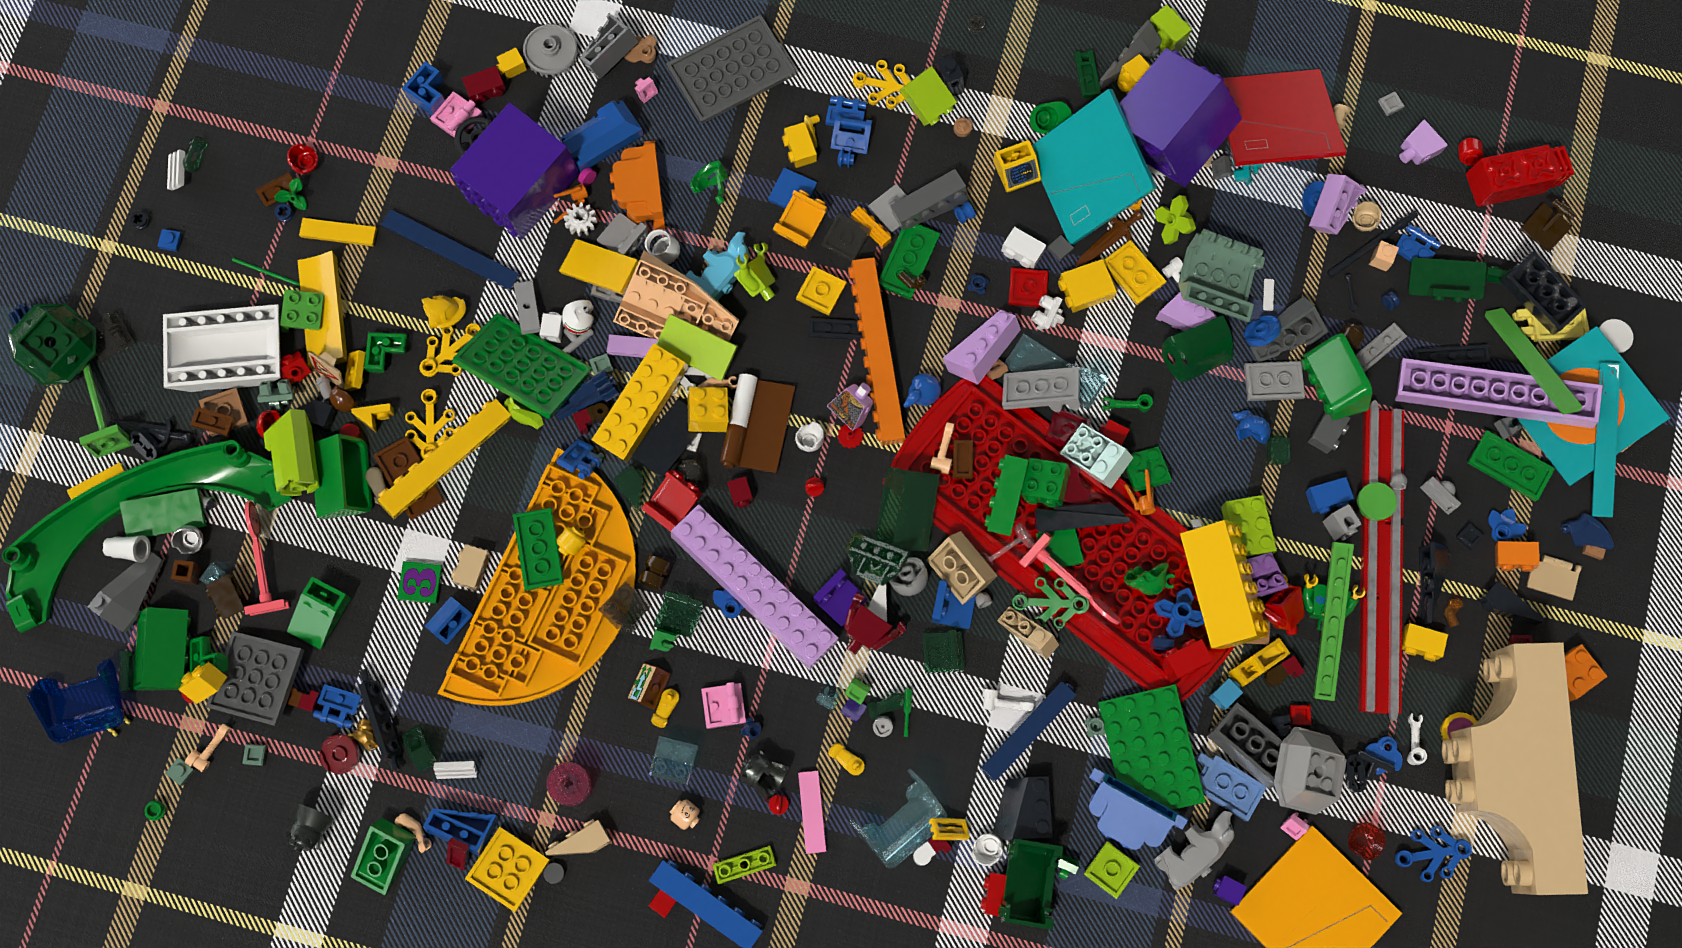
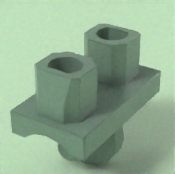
M289 379L279 380L277 383L278 388H272L271 381H262L259 385L258 403L269 402V406H275L278 411L283 410V405L289 404V400L293 399L294 393L297 392L296 386L292 387Z

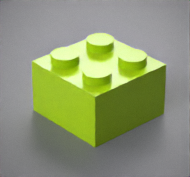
M1166 4L1150 18V22L1162 41L1159 47L1163 52L1167 48L1172 52L1173 50L1179 52L1185 47L1192 29L1186 21H1183L1173 8Z

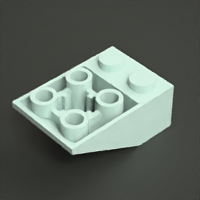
M1083 423L1060 453L1067 460L1110 489L1133 459L1132 455L1124 447Z

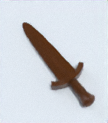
M1135 210L1133 215L1124 223L1112 218L1110 224L1114 226L1079 258L1076 266L1081 267L1087 264L1125 235L1127 242L1130 241L1131 234L1128 228L1136 221L1143 219L1142 212Z

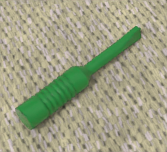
M905 689L904 691V737H908L909 714L911 712L912 706V689Z

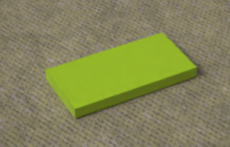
M669 314L656 345L686 364L720 381H723L738 348L737 345L673 314Z

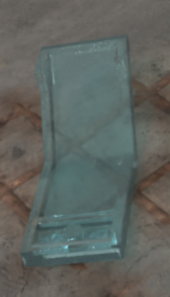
M1025 334L1022 335L1005 361L1007 368L1013 373L1079 367L1081 371L1080 407L1088 410L1109 379V377L1094 367L1090 370L1066 362Z

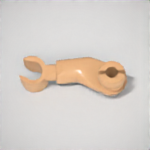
M732 376L729 379H723V381L711 377L698 387L728 386L731 389H735L737 384L732 385L730 381L736 380V377Z
M405 813L400 814L395 819V824L398 827L404 826L413 832L416 836L415 839L419 842L418 848L421 853L431 847V841L428 838H424L425 833L420 822Z

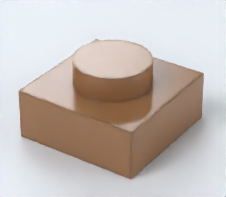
M998 359L986 375L994 380L1007 372L1008 368L1005 363Z
M1586 545L1583 546L1582 554L1601 560L1604 558L1606 549Z

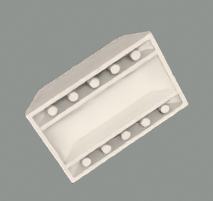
M279 305L163 314L164 388L196 392L259 386L262 381H271L272 383L281 378Z

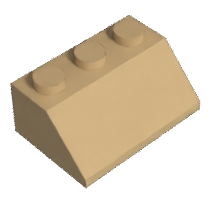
M961 531L949 536L926 560L943 581H947L948 588H950L962 605L986 588L997 577V574Z

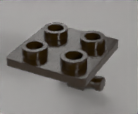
M1557 198L1551 203V205L1558 209L1557 213L1543 203L1520 228L1522 232L1547 252H1550L1572 227L1560 215H1565L1570 220L1576 216L1570 210V206L1559 202Z

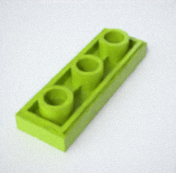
M768 846L712 865L717 882L721 884L774 867L776 863L771 847ZM743 861H746L748 863V867L746 869L741 868V863Z

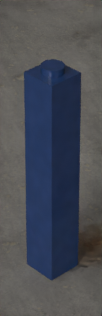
M1061 682L986 761L980 770L993 783L996 782L1076 696L1074 693L1075 689L1066 682L1064 684Z

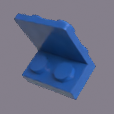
M939 580L931 622L970 629L976 595L962 605L950 588H948L947 581Z

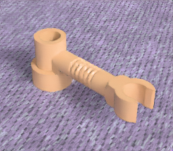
M948 422L945 426L938 457L932 458L930 468L941 470V473L945 474L950 473L953 461L952 459L945 458L954 431V424Z
M222 724L203 753L201 754L197 750H193L186 758L185 763L204 772L210 765L207 759L232 728Z

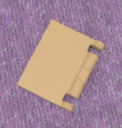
M1543 555L1541 561H1539V566L1529 573L1526 587L1572 601L1581 566L1576 565L1574 571H1571L1573 563Z

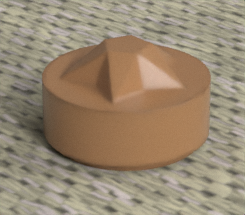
M967 118L957 119L953 127L954 133L959 137L968 136L972 130L971 121Z

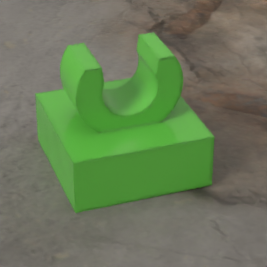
M860 677L854 678L847 688L845 695L861 705L871 689L870 684L865 685L862 683Z

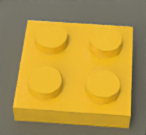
M813 266L796 300L830 316L846 286V282Z

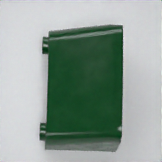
M1013 839L1011 843H1008L1006 853L1009 855L1003 903L1002 905L1000 904L998 910V917H1001L1002 922L1053 930L1054 919H1050L1049 913L1053 911L1050 907L1055 868H1058L1059 864L1055 863V861H1057L1058 857H1062V846L1021 839Z

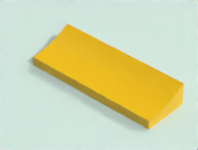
M329 251L315 257L298 260L300 290L324 295L320 329L318 331L304 329L308 366L313 368L308 352H313L317 356L326 352L336 359L335 364L346 363L348 359L337 257L333 251Z

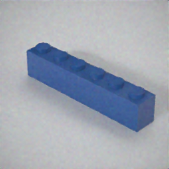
M671 860L661 862L649 879L652 884L742 948H752L763 932L760 929L761 924L754 919H751L749 922L743 917L745 915L744 912L737 907L734 909L728 907L726 899L720 895L717 898L710 894L712 890L703 883L700 886L693 882L695 877L688 872L684 874L677 870L679 866Z

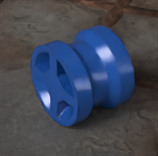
M968 201L964 202L962 206L954 208L955 216L961 224L966 223V220L969 218L973 219L976 217L975 211Z

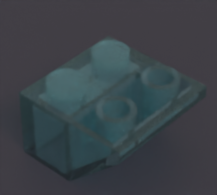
M659 736L649 776L688 785L697 760L699 746Z

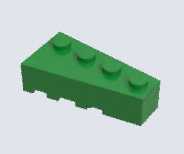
M1004 455V458H1000L998 469L1001 472L1000 476L996 477L993 487L996 488L995 496H991L989 507H992L991 515L987 514L984 526H988L987 531L1011 535L1029 460L1010 455Z

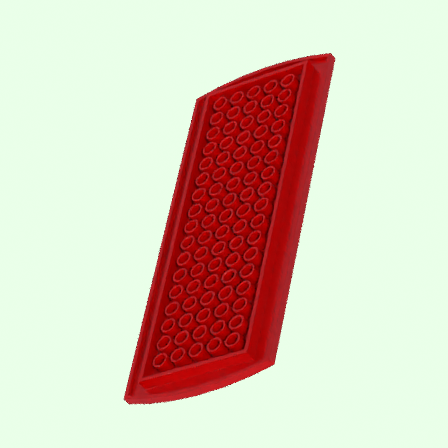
M985 375L979 384L963 378L935 402L907 436L891 463L883 480V485L948 536L961 531L978 552H983L992 559L994 572L1028 598L1050 599L1041 589L1035 586V580L1038 577H1044L1047 580V584L1061 599H1069L1062 590L1054 586L1055 580L1061 576L1054 570L1045 572L1044 565L1038 558L1027 567L1019 563L1037 542L1036 533H1041L1035 528L1034 509L1053 510V507H1048L1044 503L1038 502L1037 504H1029L1020 494L1010 536L987 531L988 526H984L987 514L991 515L992 507H989L991 496H995L996 488L993 487L996 477H999L1001 472L998 469L1000 458H1004V455H1010L1027 460L1033 458L1060 463L1063 460L1073 464L1060 454L1069 440L1065 442L1064 446L1045 440L1050 424L1029 408L1004 410L1002 406L1003 388ZM947 422L954 424V431L945 458L953 460L954 440H973L972 479H953V461L949 474L930 468L932 458L938 457ZM1080 469V482L1091 492L1087 503L1110 501L1130 519V523L1076 528L1084 563L1064 569L1085 586L1091 595L1108 605L1119 616L1121 622L1119 625L1112 623L1097 611L1089 601L1088 610L1082 614L1075 613L1066 621L1064 627L1145 691L1176 684L1181 703L1213 675L1234 648L1213 649L1210 645L1205 624L1197 628L1185 624L1183 634L1173 639L1174 648L1177 647L1180 650L1184 643L1195 639L1196 642L1202 639L1213 661L1205 667L1172 683L1169 682L1160 664V661L1164 659L1163 655L1168 650L1151 649V641L1154 638H1157L1159 635L1168 636L1166 627L1170 621V618L1157 615L1153 607L1155 603L1166 599L1175 604L1177 593L1189 588L1194 596L1191 604L1192 610L1201 611L1180 536L1181 533L1189 530L1155 504L1156 511L1152 514L1142 515L1140 510L1136 511L1125 488L1127 483L1121 478H1118L1110 489ZM1127 484L1137 502H1139V498L1143 495L1139 492H1134L1133 488ZM982 556L983 559L987 562V564L991 567L989 561L984 556ZM1161 563H1168L1167 573L1175 575L1174 578L1170 577L1167 579V584L1174 585V588L1164 587L1157 595H1146L1124 582V576L1130 568L1133 570L1137 566H1140L1144 571H1150ZM1039 579L1038 585L1044 586V581ZM1058 580L1057 585L1059 587H1063L1064 582L1062 580ZM1067 583V585L1069 586V588H1070L1076 595H1077V594H1080V593L1077 592L1070 584ZM1078 600L1076 602V605L1078 607H1082L1083 602L1081 600ZM1039 606L1044 611H1046L1049 608ZM1061 607L1051 617L1055 619L1058 616H1062L1069 608ZM1061 619L1056 620L1063 625V621Z

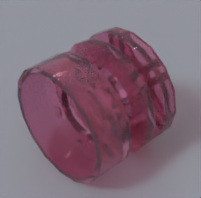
M563 762L556 765L549 772L547 778V790L550 797L567 807L583 804L590 797L593 789V781L590 774L582 766L573 762ZM570 779V781L573 782V785L569 786L567 789V786L564 785V782H568V780Z

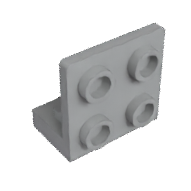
M618 213L597 238V241L610 251L631 257L649 233L647 226L642 222L637 225L623 214Z

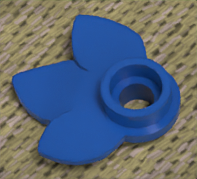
M1514 509L1505 510L1501 514L1492 510L1488 517V523L1492 528L1491 535L1496 542L1518 539L1525 533L1527 528L1525 524L1516 523ZM1498 531L1503 533V537L1499 536Z
M714 590V603L721 608L726 618H736L740 614L741 609L745 608L727 590ZM734 606V612H729L727 610L728 607Z
M1384 736L1377 743L1369 744L1364 752L1395 766L1396 771H1399L1402 766V755L1397 751V743L1392 737ZM1390 743V749L1385 750L1384 746ZM1378 767L1376 774L1379 775L1386 771Z

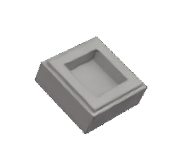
M1396 92L1390 93L1378 101L1387 116L1404 108V104Z

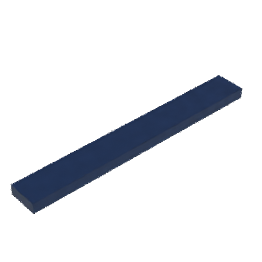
M391 209L381 224L382 227L509 291H512L514 283H517L520 277L519 273Z

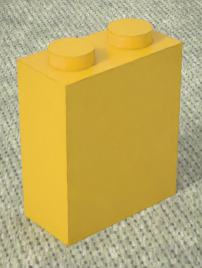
M1103 259L1061 273L1058 281L1060 290L1064 291L1066 295V305L1068 308L1071 307L1073 313L1114 299L1117 293Z

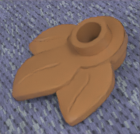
M651 34L644 39L640 36H635L639 42L624 56L625 59L630 62H638L640 60L645 63L653 62L656 58L655 46L657 41L655 37Z

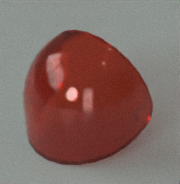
M1369 822L1358 824L1351 831L1348 838L1349 849L1365 860H1374L1379 857L1386 845L1384 832Z

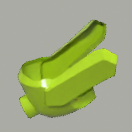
M512 397L506 399L504 408L508 410L514 420L536 429L544 425L541 416L533 413L532 409Z

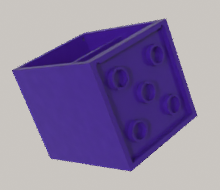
M1165 48L1119 104L1146 164L1183 187L1188 185L1242 120L1239 113L1240 109L1235 105L1234 98L1229 94V88L1225 86L1224 79L1219 74L1213 75L1206 67H1199L1190 58L1185 59L1179 52L1175 50L1172 52Z
M510 102L450 169L453 175L452 179L457 183L458 188L461 189V193L466 196L465 199L470 204H476L480 207L479 210L484 215H490L494 218L493 221L500 227L504 226L514 238L518 236L521 240L559 198H554V194L565 191L579 175L567 146Z

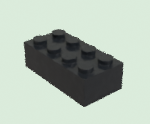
M1535 251L1526 255L1499 280L1552 335L1560 332L1588 306Z

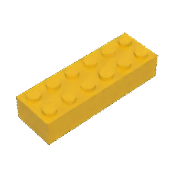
M653 343L595 433L592 441L628 463L689 366L684 361Z

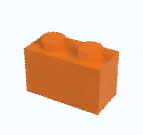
M1498 541L1495 545L1496 568H1501L1502 571H1513V568H1519L1524 572L1534 571L1539 566V542Z

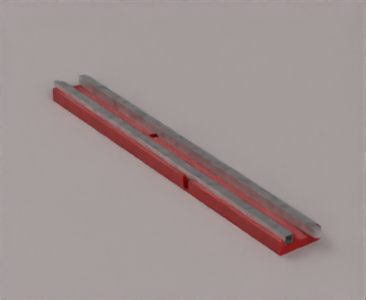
M1374 400L1370 404L1369 410L1363 412L1362 488L1370 483L1379 482L1386 484L1395 493L1397 506L1394 513L1387 519L1373 521L1363 515L1361 518L1360 592L1364 588L1365 595L1360 598L1359 712L1389 714L1390 720L1395 721L1398 715L1401 714L1403 525H1401V519L1403 518L1404 489H1395L1391 487L1390 483L1395 474H1404V411L1402 409H1393L1392 411L1379 410L1378 403Z

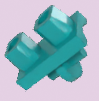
M1264 164L1243 165V169L1234 170L1235 182H1246V185H1251V170H1253V174H1258L1259 169Z

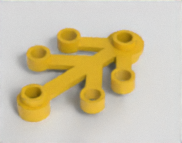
M884 60L877 62L876 69L883 75L886 81L869 78L862 72H858L853 76V85L858 89H862L866 85L883 88L878 93L872 92L869 94L868 102L871 105L878 104L880 100L894 92H900L899 90L910 82L905 73V67L902 64H897L894 67V74L900 77L904 85L897 84L887 69V63ZM900 68L902 72H897L896 70ZM862 77L863 80L859 81L857 78ZM902 94L896 97L890 96L886 99V107L894 109L905 98ZM876 97L877 99L872 101L870 98ZM893 101L894 104L890 105L888 102Z
M475 323L469 324L465 329L466 334L451 346L450 339L454 334V329L452 326L442 328L441 353L437 357H435V349L438 348L439 341L434 336L427 339V358L420 364L421 373L426 377H432L437 372L452 373L454 376H460L463 371L461 367L456 364L450 366L441 365V363L445 360H453V357L457 354L455 352L475 336L471 335L472 331H479L481 329L479 325ZM451 329V332L446 334L445 330ZM436 340L435 345H430V342ZM428 366H433L432 370H427ZM458 367L459 371L453 372L454 368Z
M426 389L421 394V399L426 404V425L418 419L414 412H408L405 415V420L409 424H413L426 435L425 443L418 438V434L414 430H408L405 434L408 438L410 434H415V437L409 440L421 449L422 458L430 450L435 451L439 447L438 443L445 437L450 438L447 436V433L449 431L453 432L454 429L449 427L444 430V435L435 442V435L448 422H452L456 418L454 411L447 409L444 411L443 416L434 424V404L437 402L438 396L432 389ZM433 396L432 401H427V398ZM448 413H453L451 418L446 417ZM414 415V419L409 421V416Z

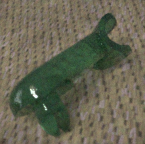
M199 136L190 139L188 143L191 146L186 157L183 158V167L190 173L195 172L199 168L202 150L207 146V142Z
M895 691L888 698L878 703L874 701L868 703L867 708L870 718L875 720L879 717V714L901 708L905 702L904 695Z

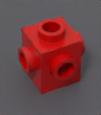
M299 351L292 355L284 356L280 361L281 376L283 379L288 378L291 384L302 381L306 375L311 373L310 367Z

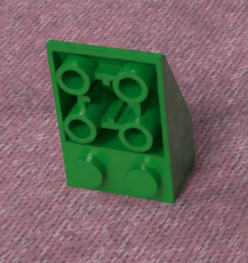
M311 577L300 596L287 632L321 650L352 598Z

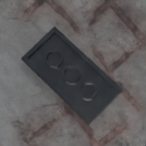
M677 399L632 454L634 460L662 479L700 433L688 431V405Z

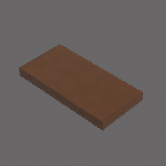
M407 436L373 455L391 487L395 485L393 482L402 475L404 477L409 473L408 469L413 464L422 462ZM436 484L405 510L411 521L445 503Z

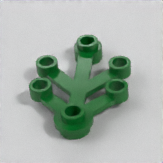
M1038 577L1035 580V586L1041 589L1050 599L1028 598L1024 594H1017L1012 600V604L1017 610H1023L1027 606L1049 607L1042 615L1034 619V623L1039 625L1037 619H1043L1044 623L1039 625L1041 627L1061 607L1069 608L1062 616L1054 619L1053 624L1058 629L1063 628L1066 621L1075 613H1085L1089 608L1088 598L1081 594L1076 595L1062 577L1055 580L1054 586L1062 590L1069 599H1061L1047 584L1046 578ZM1039 579L1044 581V586L1038 585ZM1058 580H1062L1064 582L1063 587H1059L1057 585ZM1018 598L1024 599L1023 605L1018 603ZM1078 600H1081L1083 602L1082 607H1078L1076 605V602ZM1057 619H1061L1063 621L1062 626L1057 625Z

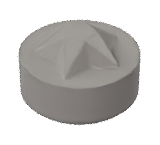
M887 716L877 717L873 723L875 734L880 737L890 735L893 730L892 720Z

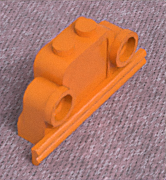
M655 140L646 141L641 147L625 149L621 154L622 161H617L613 164V172H610V181L614 183L615 189H611L612 199L617 200L618 206L621 209H627L628 219L635 224L653 220L654 230L664 231L665 222Z

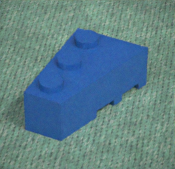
M432 808L423 828L427 833L449 842L451 837L469 845V852L480 856L499 819L497 815L492 814L484 815L473 812L465 813Z

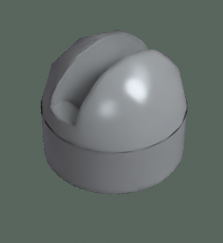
M1397 473L1392 477L1390 485L1395 489H1405L1407 478L1404 474Z
M982 592L976 595L975 601L978 608L987 607L992 603L988 593Z

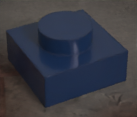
M1159 635L1151 641V649L1169 651L1174 648V640H1170L1168 636Z

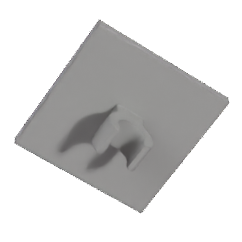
M897 184L868 205L891 233L898 229L900 225L892 214L890 205L907 196Z

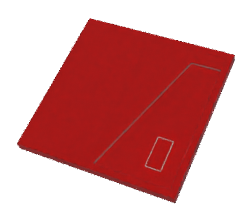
M1320 69L1223 78L1224 84L1229 88V94L1234 98V103L1240 109L1239 113L1242 117V120L1227 136L1235 166L1345 156L1344 142Z

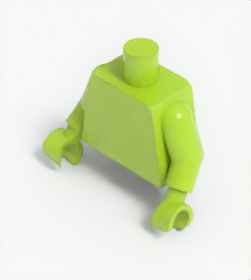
M761 243L763 246V250H761L759 244H755L754 250L757 252V257L747 263L749 260L747 253L744 254L745 262L741 261L739 254L736 258V263L740 267L734 273V276L752 297L760 293L765 301H768L775 296L769 287L775 282V279L766 266L764 253L768 250V245Z

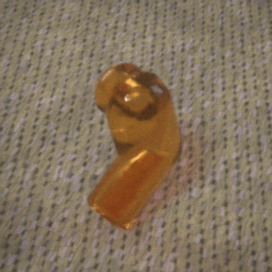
M1459 598L1451 599L1444 610L1450 628L1460 624L1456 613L1459 608H1462L1463 603Z

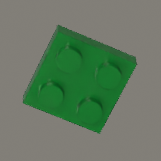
M1159 446L1131 454L1133 459L1126 467V472L1134 492L1146 489V469L1149 470L1151 488L1171 483L1172 478Z

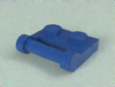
M836 115L831 148L867 154L872 120L860 121ZM839 126L863 128L865 132L860 134L839 130Z

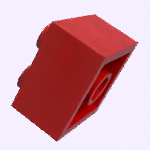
M1195 639L1184 643L1180 650L1176 647L1163 655L1164 659L1160 661V664L1170 683L1205 667L1213 661L1202 639L1197 642Z

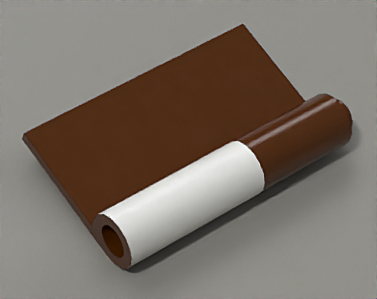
M739 374L720 458L723 467L733 469L735 466L777 473L795 386L760 381L753 375Z

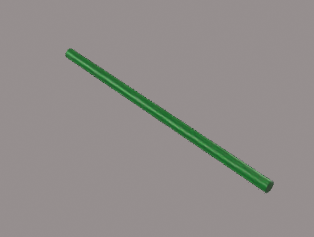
M232 258L233 262L300 287L299 282Z

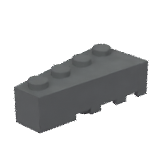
M956 169L891 204V211L902 230L912 228L919 223L950 211L956 206H962L964 202L968 201L967 188Z

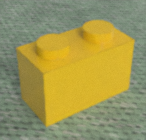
M805 122L784 128L782 140L784 146L789 148L788 157L790 162H794L796 168L817 162V154Z
M1409 623L1403 628L1402 650H1405L1404 653L1415 656L1419 654L1424 656L1426 660L1436 661L1444 655L1448 634Z
M208 662L203 666H197L192 673L187 672L181 679L182 684L178 690L198 704L218 692L227 676Z

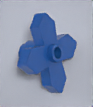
M1189 588L1177 593L1175 604L1163 599L1153 605L1158 616L1170 618L1166 632L1171 640L1183 634L1185 624L1193 628L1205 624L1202 612L1192 610L1191 604L1194 596Z

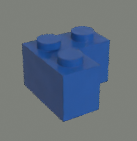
M425 61L402 87L406 98L431 116L445 102L442 94L436 91L444 81L441 73Z

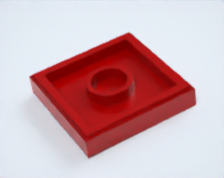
M1011 268L1008 305L1044 308L1039 305L1042 296L1047 295L1048 271Z

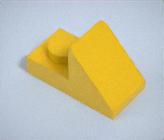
M390 403L351 409L357 419L376 433V418L378 420H386L390 416H395L394 408Z

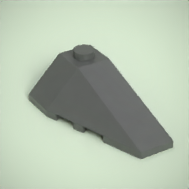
M1149 20L1133 36L1129 49L1127 47L1123 49L1118 58L1119 62L1115 60L1102 76L1099 82L1100 89L1118 80L1122 66L1140 54L1148 62L1152 57L1156 58L1160 53L1161 49L1159 47L1162 41Z
M1302 297L1277 318L1281 324V332L1278 337L1267 345L1260 347L1251 346L1250 350L1256 360L1262 362L1280 355L1283 351L1295 350L1297 346L1302 344L1309 345L1327 334L1328 330L1315 306L1305 297Z
M150 551L149 557L145 562H135L100 590L87 607L120 631L126 633L141 612L139 607L142 601L147 599L148 594L146 592L150 584L155 581L164 561Z

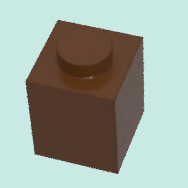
M174 560L171 579L181 584L198 585L202 566L191 561Z

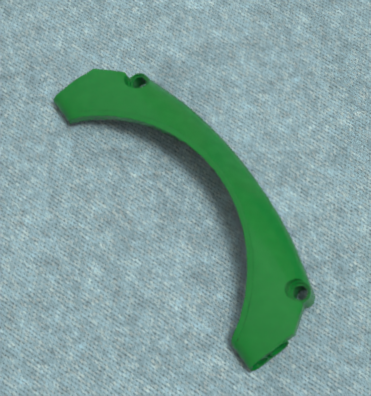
M234 440L179 451L120 473L71 499L35 524L4 550L2 558L11 565L5 592L8 598L6 606L14 625L20 633H24L49 620L52 601L67 566L83 544L102 525L121 513L119 502L199 488V490L240 496L259 504L270 512L292 501L293 496L281 495L280 491H276L272 461L252 452L246 453L245 449ZM237 447V451L230 455V451ZM18 553L17 559L13 561V556Z

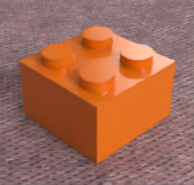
M1582 644L1573 647L1564 654L1569 702L1578 699L1608 677Z

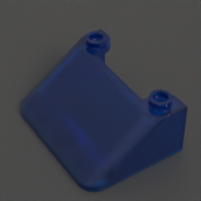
M111 658L99 663L97 678L61 689L58 686L57 680L43 678L37 680L26 697L48 737L53 742H67L122 724L125 716L116 668Z

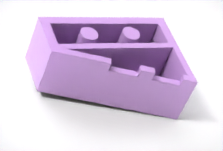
M1328 174L1309 226L1320 233L1337 235L1349 218L1348 213L1352 207L1355 208L1357 206L1358 198L1361 194H1365L1367 189L1346 175Z
M1181 292L1159 311L1156 317L1157 320H1162L1172 325L1173 328H1178L1182 331L1217 318L1208 308L1183 300Z

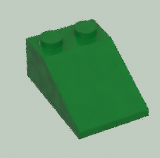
M384 818L379 819L370 825L351 877L386 895L407 859L416 836Z

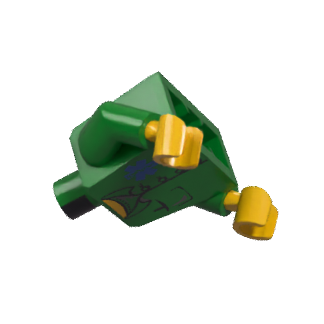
M1306 574L1304 580L1307 584L1304 585L1302 593L1303 604L1306 611L1309 612V617L1318 619L1317 630L1321 631L1327 586L1317 584L1318 578L1315 574L1313 580L1308 581L1309 575ZM1354 585L1352 588L1353 595L1348 591L1345 618L1354 610L1359 598L1365 595L1364 588L1360 593H1357L1355 591L1358 585Z

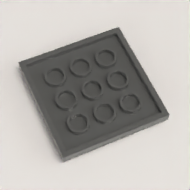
M232 631L224 653L229 662L228 669L223 672L227 678L219 691L209 696L206 707L278 727L304 650Z

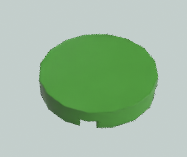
M1379 482L1370 483L1364 486L1358 493L1357 506H1359L1361 514L1367 519L1381 521L1394 513L1397 499L1393 490L1386 484Z

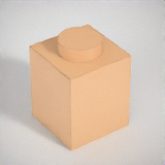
M1381 241L1374 249L1369 265L1387 271L1393 264L1399 247Z

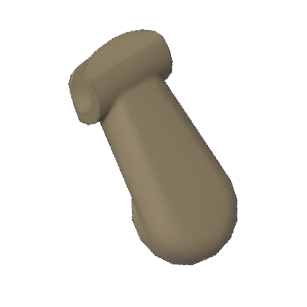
M371 467L366 472V480L375 494V503L379 504L377 499L380 497L378 495L386 488L382 470L378 467Z

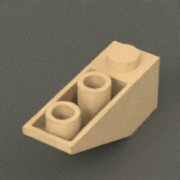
M1010 606L997 620L1025 645L1046 660L1059 646L1053 634Z
M592 819L583 825L584 829L577 832L574 830L567 834V839L563 842L556 841L549 845V850L545 853L548 856L595 853L612 841L599 820L594 821Z

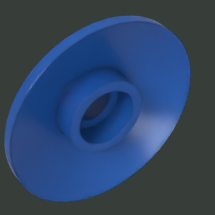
M1322 181L1310 183L1305 188L1302 196L1303 209L1311 218L1325 184Z

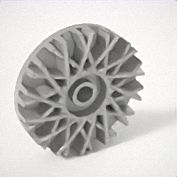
M546 24L535 28L528 34L524 41L523 54L527 65L530 66L532 71L534 70L535 74L537 72L541 76L545 74L546 78H548V75L555 77V74L560 77L561 72L566 74V70L570 71V66H574V63L577 62L578 47L574 35L568 29L556 24Z

